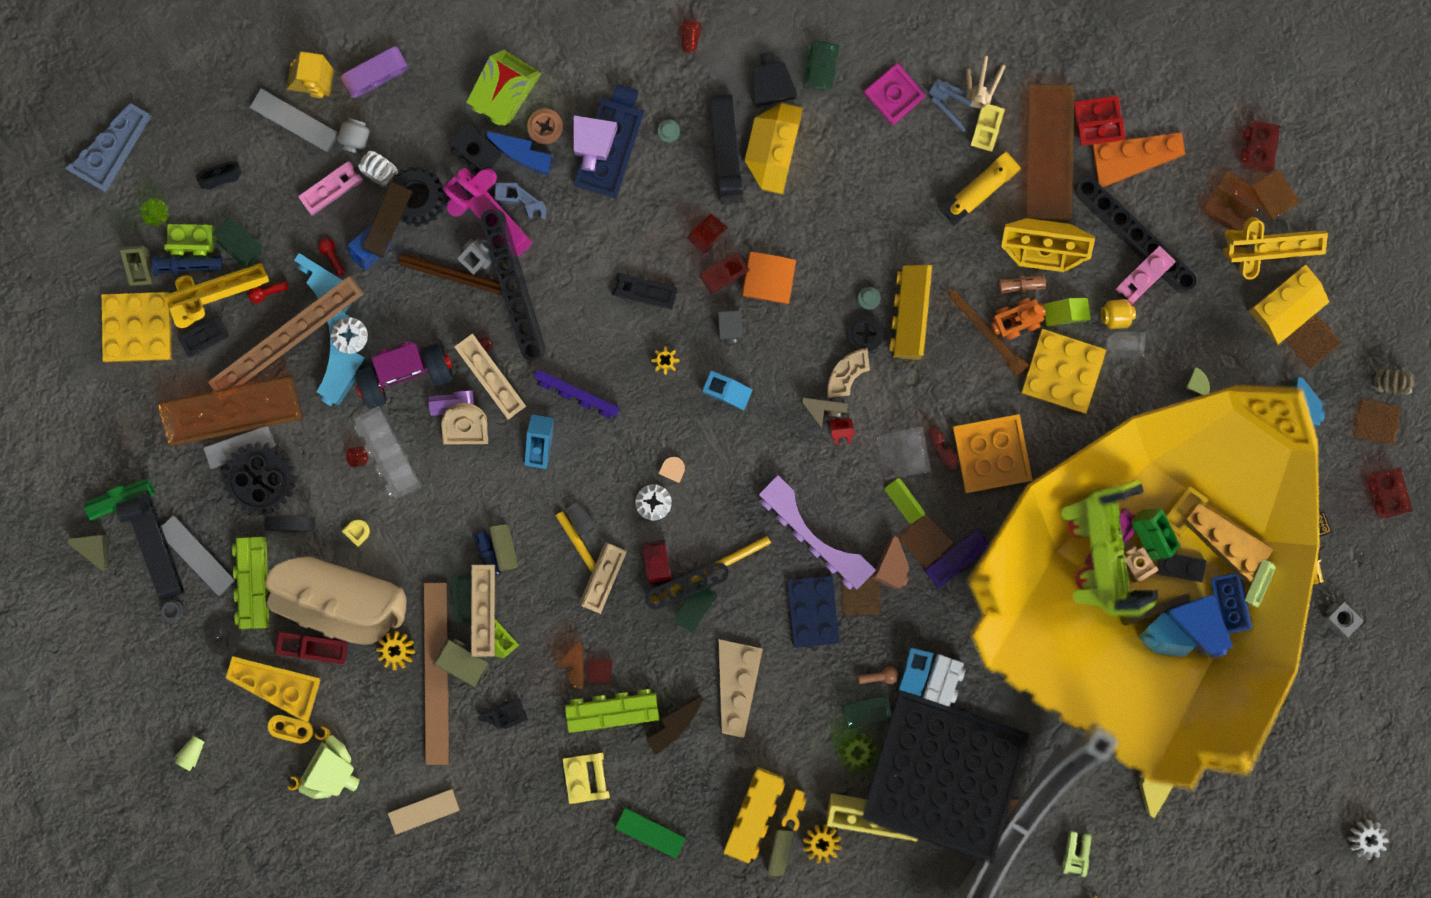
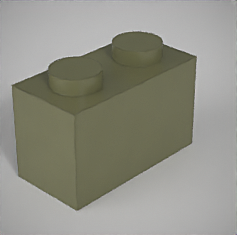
M453 639L452 642L446 640L432 664L468 685L475 687L488 665L483 660L485 657H471V653L464 649L465 644L456 639Z

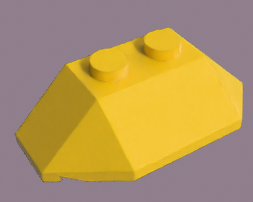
M780 103L754 118L745 163L761 190L783 195L803 111L802 107Z
M1026 218L1005 224L1001 247L1021 267L1065 272L1083 261L1091 259L1095 236L1072 224Z

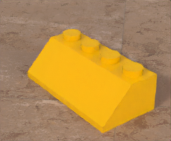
M932 265L903 266L901 271H897L896 285H900L899 294L895 293L894 307H898L897 316H893L892 329L896 330L895 338L890 340L889 351L893 352L894 358L920 360L924 355Z

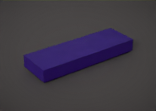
M977 529L926 568L924 572L934 585L940 588L989 549L990 544Z

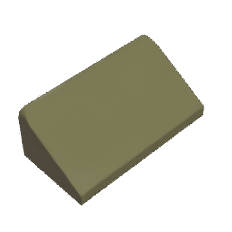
M504 524L490 527L499 570L507 571L517 568L518 562L509 525Z
M782 828L776 829L767 868L768 875H784L793 831Z

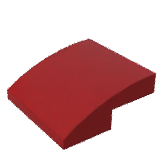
M1119 96L1073 102L1076 127L1081 146L1126 140Z

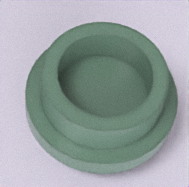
M665 120L658 127V136L664 142H674L680 135V128L675 121Z
M873 287L862 289L858 295L860 306L867 310L876 308L881 300L880 293Z

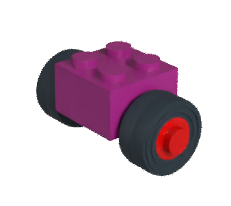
M411 341L398 345V349L393 351L384 349L376 352L377 356L372 357L374 366H369L355 372L358 395L360 398H363L368 409L386 404L384 386L389 387L429 373L435 386L453 380L450 367H453L449 354H445L440 343L424 347L422 350L416 343L411 344Z

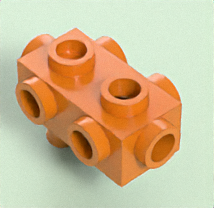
M1029 298L1017 302L1018 307L1009 309L1007 306L997 310V315L993 317L994 322L991 323L994 334H999L1001 338L1006 337L1007 340H1011L1020 336L1019 331L1027 328L1028 332L1040 328V323L1045 320L1044 316L1046 315L1042 303L1038 304L1037 299L1030 301ZM1005 320L1011 322L1010 328H1005L1003 326V322Z

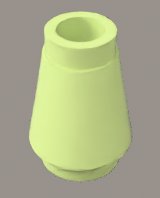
M192 736L177 753L174 763L190 771L192 767L196 766L205 742Z

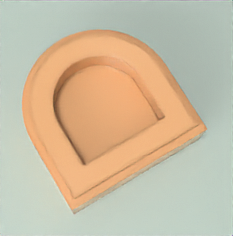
M670 457L664 461L659 474L680 483L685 471L684 463L677 457Z

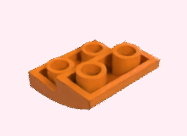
M749 252L741 296L761 301L767 300L785 305L789 304L796 260Z

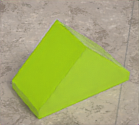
M1068 298L1043 304L1046 312V327L1091 320L1088 298Z

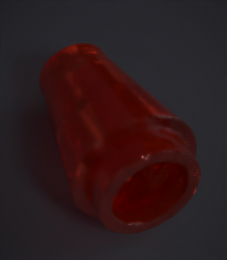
M683 20V25H681L682 52H696L703 29L701 28V22Z

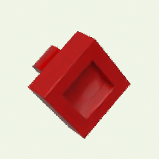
M852 418L829 420L832 439L834 438L835 444L839 445L838 440L846 437L847 443L850 444L851 437L854 436Z

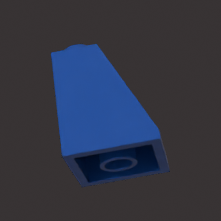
M1214 595L1205 596L1163 612L1197 644L1194 648L1201 656L1209 655V658H1216L1228 654L1226 649L1233 647Z

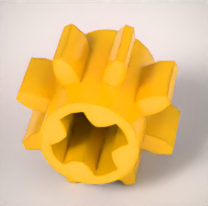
M666 346L664 347V352L660 353L655 350L657 359L651 360L652 363L658 364L655 371L657 372L662 369L665 375H667V370L669 369L675 372L676 369L673 365L680 362L679 359L673 358L676 351L673 350L669 353ZM662 356L665 358H667L668 356L671 357L669 359V366L667 364H664L663 366L660 365L662 363Z

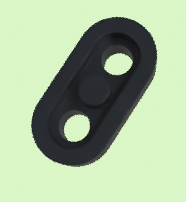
M229 161L202 170L197 174L196 180L200 188L211 190L218 185L237 181L242 171L238 162Z

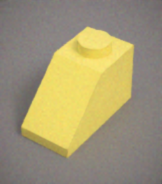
M1141 771L1139 774L1141 779L1138 783L1146 814L1155 818L1173 786L1149 782L1142 777L1143 772Z

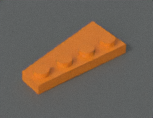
M1182 132L1092 145L1097 183L1103 188L1185 155Z

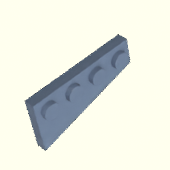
M130 103L110 123V126L103 133H100L95 138V141L87 149L85 148L79 154V157L65 169L106 192L150 120L151 115Z

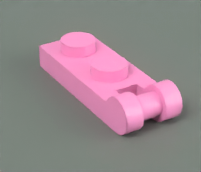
M351 161L346 162L298 196L312 216L363 181L361 175L356 174L353 170L354 166ZM346 174L349 180L344 183L340 177Z
M1158 246L1115 290L1119 294L1122 293L1132 305L1176 261L1161 246ZM1131 283L1137 288L1135 292L1128 287Z

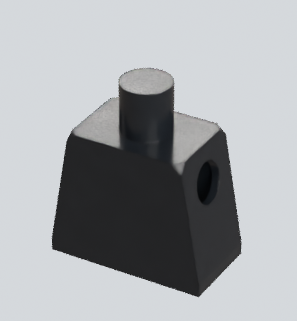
M772 52L760 54L761 66L753 68L755 108L796 100L797 92L785 62L775 63Z

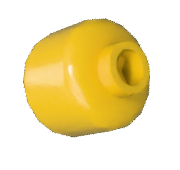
M1126 299L1109 300L1101 308L1102 323L1106 324L1109 329L1128 328L1132 320L1136 318L1135 307L1131 306Z

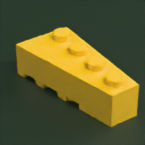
M757 766L724 848V854L746 863H750L751 858L756 859L760 849L757 843L759 838H764L768 829V825H765L768 816H773L777 806L774 803L777 795H781L785 786L781 775Z

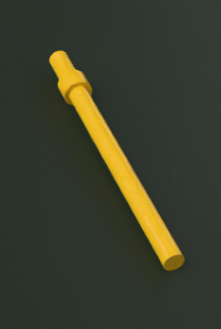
M765 536L715 563H723L727 567L771 544L768 536ZM718 567L714 568L715 572L719 571ZM708 571L703 572L706 577L709 576ZM698 575L692 577L691 585L703 578ZM674 584L670 588V593L672 596H675V593L683 588L679 584ZM666 588L662 589L664 594L660 596L654 593L649 602L657 603L664 597L669 599Z

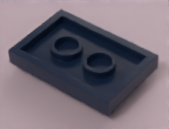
M833 576L787 580L794 648L839 644Z

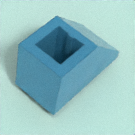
M711 371L702 393L745 410L753 389Z
M909 647L898 692L901 690L921 697L933 653Z

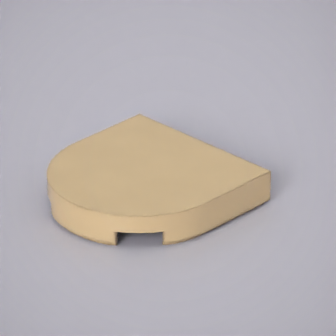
M457 403L450 406L444 412L441 423L443 444H488L487 417L479 407L469 403Z

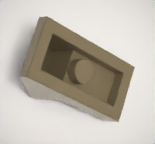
M809 398L802 399V405L820 429L822 428L824 412H828L830 417L841 418V414L846 415L848 404Z

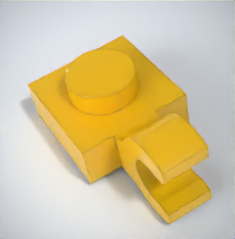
M795 788L787 814L782 820V826L785 827L788 820H793L795 822L793 830L796 831L799 828V820L796 815L798 810L803 811L807 800V798L803 797L804 791Z

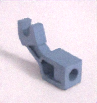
M496 183V202L518 204L521 201L525 204L529 219H533L535 211H540L541 220H546L547 208L543 201H538L519 187L517 183ZM508 189L517 190L518 197L516 199L514 197L508 198Z

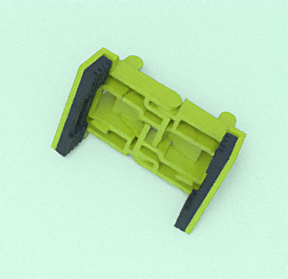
M1141 479L1113 485L1094 492L1087 499L1062 509V518L1070 520L1068 523L1069 532L1078 538H1091L1090 548H1093L1094 568H1083L1076 575V584L1080 588L1073 594V599L1076 603L1100 606L1102 610L1109 612V615H1141L1158 604V590H1129L1120 512L1117 502L1129 499L1130 496L1144 493Z

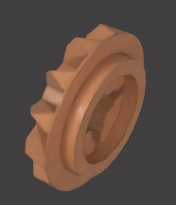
M540 109L530 116L527 130L530 137L536 143L547 145L556 142L561 136L563 123L555 111ZM549 120V127L553 132L546 130L541 135L542 128L539 124H545Z

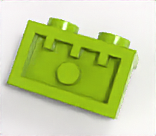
M168 224L167 244L164 245V249L170 252V255L184 256V252L193 253V256L205 257L207 253H213L214 226Z

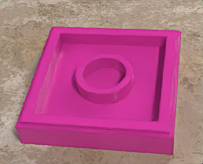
M898 63L893 65L863 91V94L892 126L926 98L925 93Z

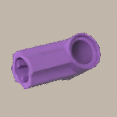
M473 391L453 392L450 395L430 396V415H443L450 406L457 403L474 405Z

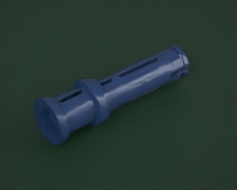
M176 255L167 258L152 257L154 276H158L159 273H173V275H177L181 271L223 269L221 255L179 258Z

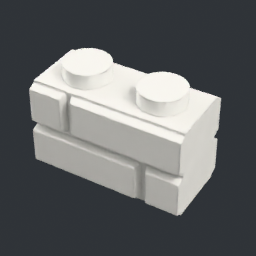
M936 654L922 697L946 706H950L951 702L955 703L959 690L955 689L957 682H962L966 671L965 668H962L964 663Z

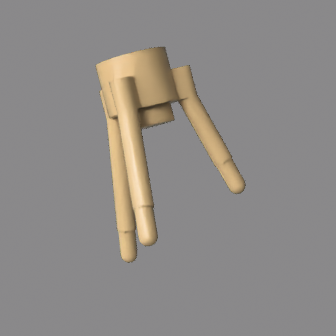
M987 55L983 58L979 83L973 89L970 69H966V99L972 102V107L985 108L986 104L991 103V97L1005 69V65H1001L989 92H987V88L983 86L988 61Z

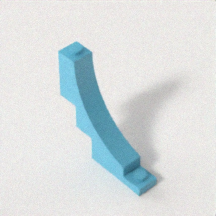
M298 253L294 260L299 264V270L307 275L312 272L306 283L314 291L318 299L343 281ZM350 305L328 321L330 356L326 373L317 393L322 395L320 400L330 406L333 403L338 406L341 404L356 380L355 372L363 369L368 361L357 353H342L332 343L331 333L333 326L340 319L349 318L345 313ZM350 326L347 333L340 334V336L347 339L348 345L351 338L358 336L351 332Z

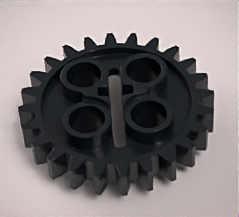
M258 441L253 448L248 443L246 444V451L244 448L239 447V455L234 452L231 454L234 461L227 460L225 462L230 468L222 470L223 473L228 474L227 477L221 479L223 482H228V485L223 490H230L231 493L227 498L234 497L236 499L233 503L234 506L241 503V511L248 507L249 514L251 515L255 509H257L259 515L263 514L264 509H266L268 514H271L272 506L279 510L281 508L279 502L284 505L288 502L284 496L291 497L293 495L288 489L296 487L295 484L290 482L297 478L296 475L290 474L295 469V466L288 467L287 464L291 461V458L283 459L285 451L279 454L276 453L278 446L269 449V443L267 442L261 448V444ZM255 457L263 460L264 465L262 468H257L254 465L253 459ZM244 464H247L250 470L246 469ZM273 472L279 474L281 478L280 483H273L270 480V474ZM240 473L248 477L247 484L239 482L238 475ZM261 474L263 476L262 481L257 483L255 480ZM266 485L273 488L274 493H272ZM255 490H263L265 492V499H258L255 496Z

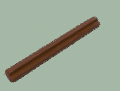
M401 253L399 256L398 264L400 266L503 295L499 281L473 275L472 273Z

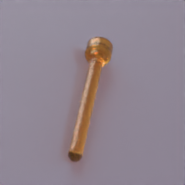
M955 290L949 292V297L1010 363L1009 367L1012 374L1017 377L1029 364L1024 359L1016 358Z

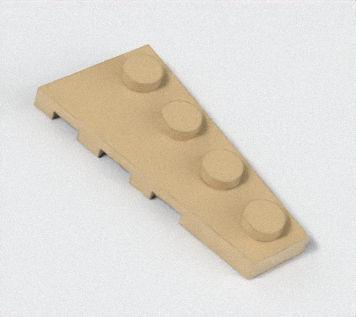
M719 639L722 733L744 738L763 648Z

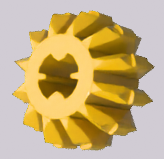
M395 631L394 639L390 633L385 634L387 641L384 639L379 640V643L384 647L376 648L377 652H383V655L379 656L378 660L381 661L386 658L387 660L384 663L386 668L391 662L393 670H397L398 663L401 668H405L406 663L404 660L407 662L413 661L408 656V653L414 654L416 650L409 649L408 646L413 645L414 642H405L408 638L407 634H404L400 639L399 631ZM399 646L401 648L398 649L401 651L400 655L393 656L391 654L393 652L391 647Z
M824 824L823 831H820L819 826L815 825V834L810 829L807 830L811 839L805 837L803 842L810 845L803 847L805 852L812 850L808 855L809 859L817 855L816 862L820 863L822 856H824L826 863H829V854L834 858L837 857L833 849L841 850L840 845L834 844L839 842L841 838L840 836L832 837L836 833L834 828L827 833V824ZM823 838L824 841H828V845L825 844V849H821L820 846L816 847V843H819L818 839Z

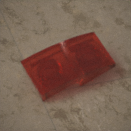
M938 427L927 430L930 442L939 460L950 472L957 470L956 465H959L957 452H953L952 448H942V445H945L943 432H939Z

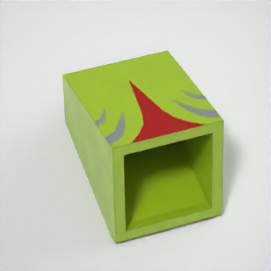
M502 50L489 57L466 103L471 105L472 110L475 112L484 113L491 117L490 120L493 123L505 126L513 120L541 72Z

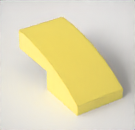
M986 104L985 108H981L971 146L990 152L993 151L1005 109Z

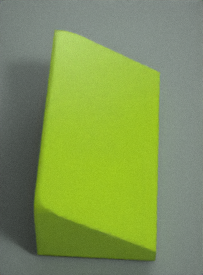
M897 478L885 487L886 493L909 524L914 523L925 515L924 510L900 478Z

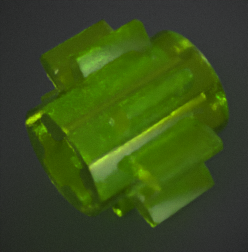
M149 198L148 202H143L140 207L142 211L140 217L143 218L146 224L151 226H159L161 221L166 222L169 216L166 213L168 207L162 200L157 198Z

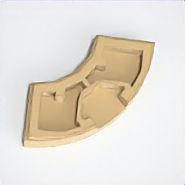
M867 347L847 354L836 364L828 380L827 398L849 396L854 379L861 373L870 371Z

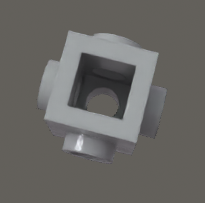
M482 236L475 241L471 238L462 247L465 251L458 257V260L473 275L481 268L486 270L493 263L487 241Z

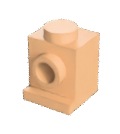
M1134 546L1124 552L1127 570L1135 582H1141L1158 571V568L1153 564L1143 547L1137 548ZM1139 558L1143 560L1142 567L1136 565V560Z

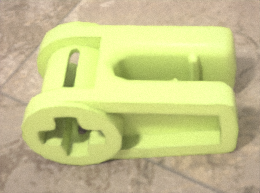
M1069 831L1066 852L1062 863V873L1068 874L1070 872L1086 877L1089 866L1091 834L1085 833L1082 835L1080 853L1076 856L1077 832ZM1071 864H1077V865H1080V866H1079V867L1071 866Z

